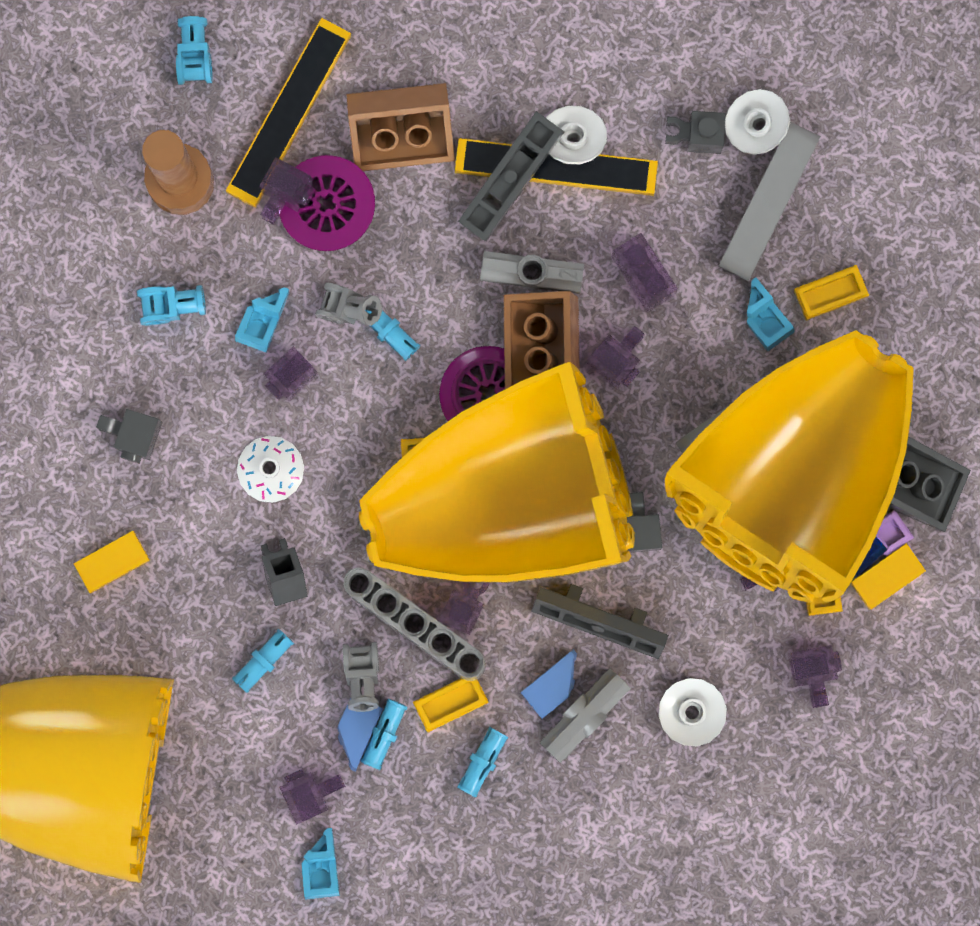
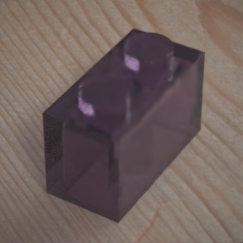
M642 233L613 250L611 258L647 313L676 295L678 291L677 286Z

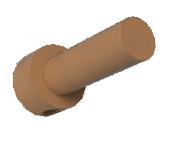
M158 130L151 133L143 144L142 154L147 164L144 182L152 200L162 210L175 215H187L198 211L208 202L214 188V176L207 159L198 149L183 144L180 137L174 132Z

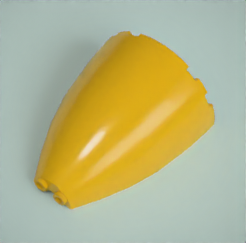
M857 330L820 345L782 365L743 392L697 436L671 466L665 477L667 497L674 498L678 505L674 510L686 528H695L702 535L703 539L700 543L723 563L754 583L773 592L777 587L788 591L792 599L804 602H812L815 597L822 598L825 602H831L844 594L870 550L893 499L907 449L912 412L914 367L907 364L906 360L898 354H890L888 356L878 350L879 344L874 338L863 335Z
M567 362L508 387L459 413L425 437L393 465L359 500L361 507L359 521L365 531H370L371 542L366 545V551L374 566L417 576L460 582L510 583L571 575L629 561L632 556L630 551L627 550L634 548L635 532L631 524L627 523V517L633 516L624 469L612 433L609 434L606 427L601 425L600 420L604 418L603 410L595 394L590 395L587 388L582 386L586 384V379L573 363Z
M62 675L0 685V839L26 852L84 871L141 883L152 815L148 813L159 747H163L174 679L129 675Z

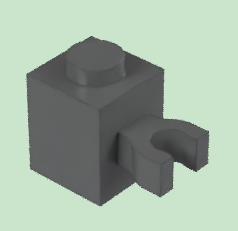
M692 111L689 122H684L678 117L667 116L666 126H676L679 129V134L675 136L666 135L665 144L675 145L682 141H688L687 152L721 154L724 147L726 113Z
M126 409L122 422L100 415L96 428L99 431L117 436L114 448L122 452L120 458L140 464L141 458L150 461L163 422L158 418Z
M643 492L629 493L633 516L627 517V523H630L633 527L635 542L634 548H630L627 551L634 553L661 550L662 538L659 514L645 515Z
M285 538L279 540L281 549L278 552L269 551L267 544L260 545L265 578L275 606L308 597L304 572L294 547L288 549Z

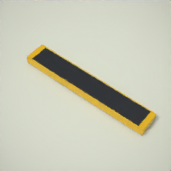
M323 18L320 19L229 183L226 193L254 208L257 207L351 37L350 32Z
M459 138L455 173L490 177L512 144ZM549 154L530 182L654 196L658 161L600 154L592 161L583 164H566L554 159Z

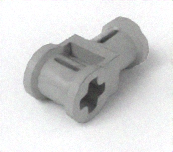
M333 283L324 284L323 288L326 292L321 308L316 310L315 316L337 324L348 323L354 325L356 320H360L364 325L370 326L380 319L382 306L377 296L367 295L363 297L346 287ZM365 310L372 311V313L369 314Z
M372 642L370 646L350 647L348 644H343L344 673L347 686H350L351 700L348 701V709L356 712H367L377 709L379 701L375 699L374 684H378L379 673L377 642ZM362 687H364V694H363V695H362V692H361V688H362Z

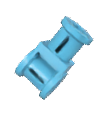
M187 16L178 19L177 22L181 28L182 44H177L178 55H176L178 85H183L185 81L205 80L206 83H212V59L209 45L205 42L204 27L208 24L207 19L199 16Z
M197 285L196 289L177 291L174 286L147 287L137 290V297L141 298L143 317L140 318L141 325L150 326L180 320V314L199 312L200 315H206L205 296L202 285Z

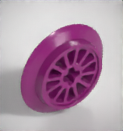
M316 156L301 162L286 176L279 191L278 211L284 228L298 243L313 250L335 251L356 242L369 228L375 212V195L372 184L366 174L351 161L337 156ZM324 177H332L328 190L325 189L322 179ZM318 179L321 191H316L309 183ZM337 179L345 182L337 191L333 192ZM304 188H308L315 197L301 195ZM347 188H351L354 193L353 195L339 197ZM329 196L333 197L332 202L335 208L333 210L328 208L325 212H322L319 200H327ZM299 200L312 203L310 206L298 208ZM356 201V207L354 209L341 205L343 203ZM315 211L307 221L302 220L301 214ZM339 211L353 214L351 220L347 221ZM318 217H321L317 230L309 227ZM333 217H337L345 226L336 230ZM325 219L330 221L331 232H322Z
M496 346L476 347L465 351L451 362L442 377L439 391L440 405L447 421L464 411L461 403L477 400L472 405L474 406L481 402L482 393L479 391L481 387L487 389L490 385H493L495 387L494 394L505 390V387H500L505 381V374L497 382L494 381L497 369L502 368L505 370L504 348ZM485 365L494 366L489 380L486 378L484 371ZM479 367L483 381H479L470 371ZM465 376H468L477 386L474 387L461 382ZM459 389L469 390L475 394L459 397Z

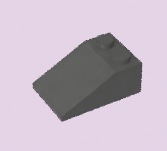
M908 436L905 458L889 509L945 532L971 470Z

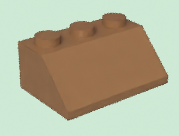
M446 83L346 94L354 164L362 171L455 161Z
M571 291L504 295L505 389L567 362L573 363L580 370L578 297Z

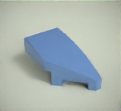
M574 649L521 692L541 719L569 698L571 691L574 689V662L577 657Z
M347 705L338 724V739L340 745L344 748L349 760V767L352 771L356 772L372 736L373 728L377 725L383 708L381 707L372 711L356 712L349 710Z

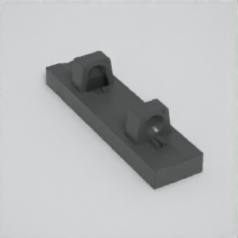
M536 111L458 222L487 242L565 131Z
M570 584L566 596L540 587L531 612L653 658H660L669 635L643 626L647 615L646 611L634 608L630 620L579 602L583 591L582 587Z

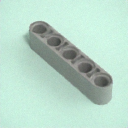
M790 122L787 134L780 142L718 267L749 281L821 136Z
M354 568L346 573L343 585L347 594L355 602L466 681H474L484 674L486 663L481 652L368 570ZM357 577H365L369 580L367 590L362 593H355L351 590V583ZM391 596L396 599V607L392 612L383 613L378 609L379 601L383 597ZM419 616L424 620V626L420 632L411 633L406 630V622L410 617ZM439 636H447L452 640L451 648L445 653H438L433 649V642ZM467 656H474L480 661L479 668L473 673L463 672L460 668L462 659Z

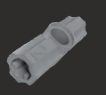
M484 251L480 281L523 286L529 290L546 289L571 291L572 293L580 294L584 264L542 259L537 255L519 256ZM529 265H535L540 268L542 274L536 280H529L523 275L524 268Z
M609 669L593 684V687L586 694L582 693L562 714L564 717L539 743L561 763L584 738H588L608 717L606 714L631 688L614 671Z

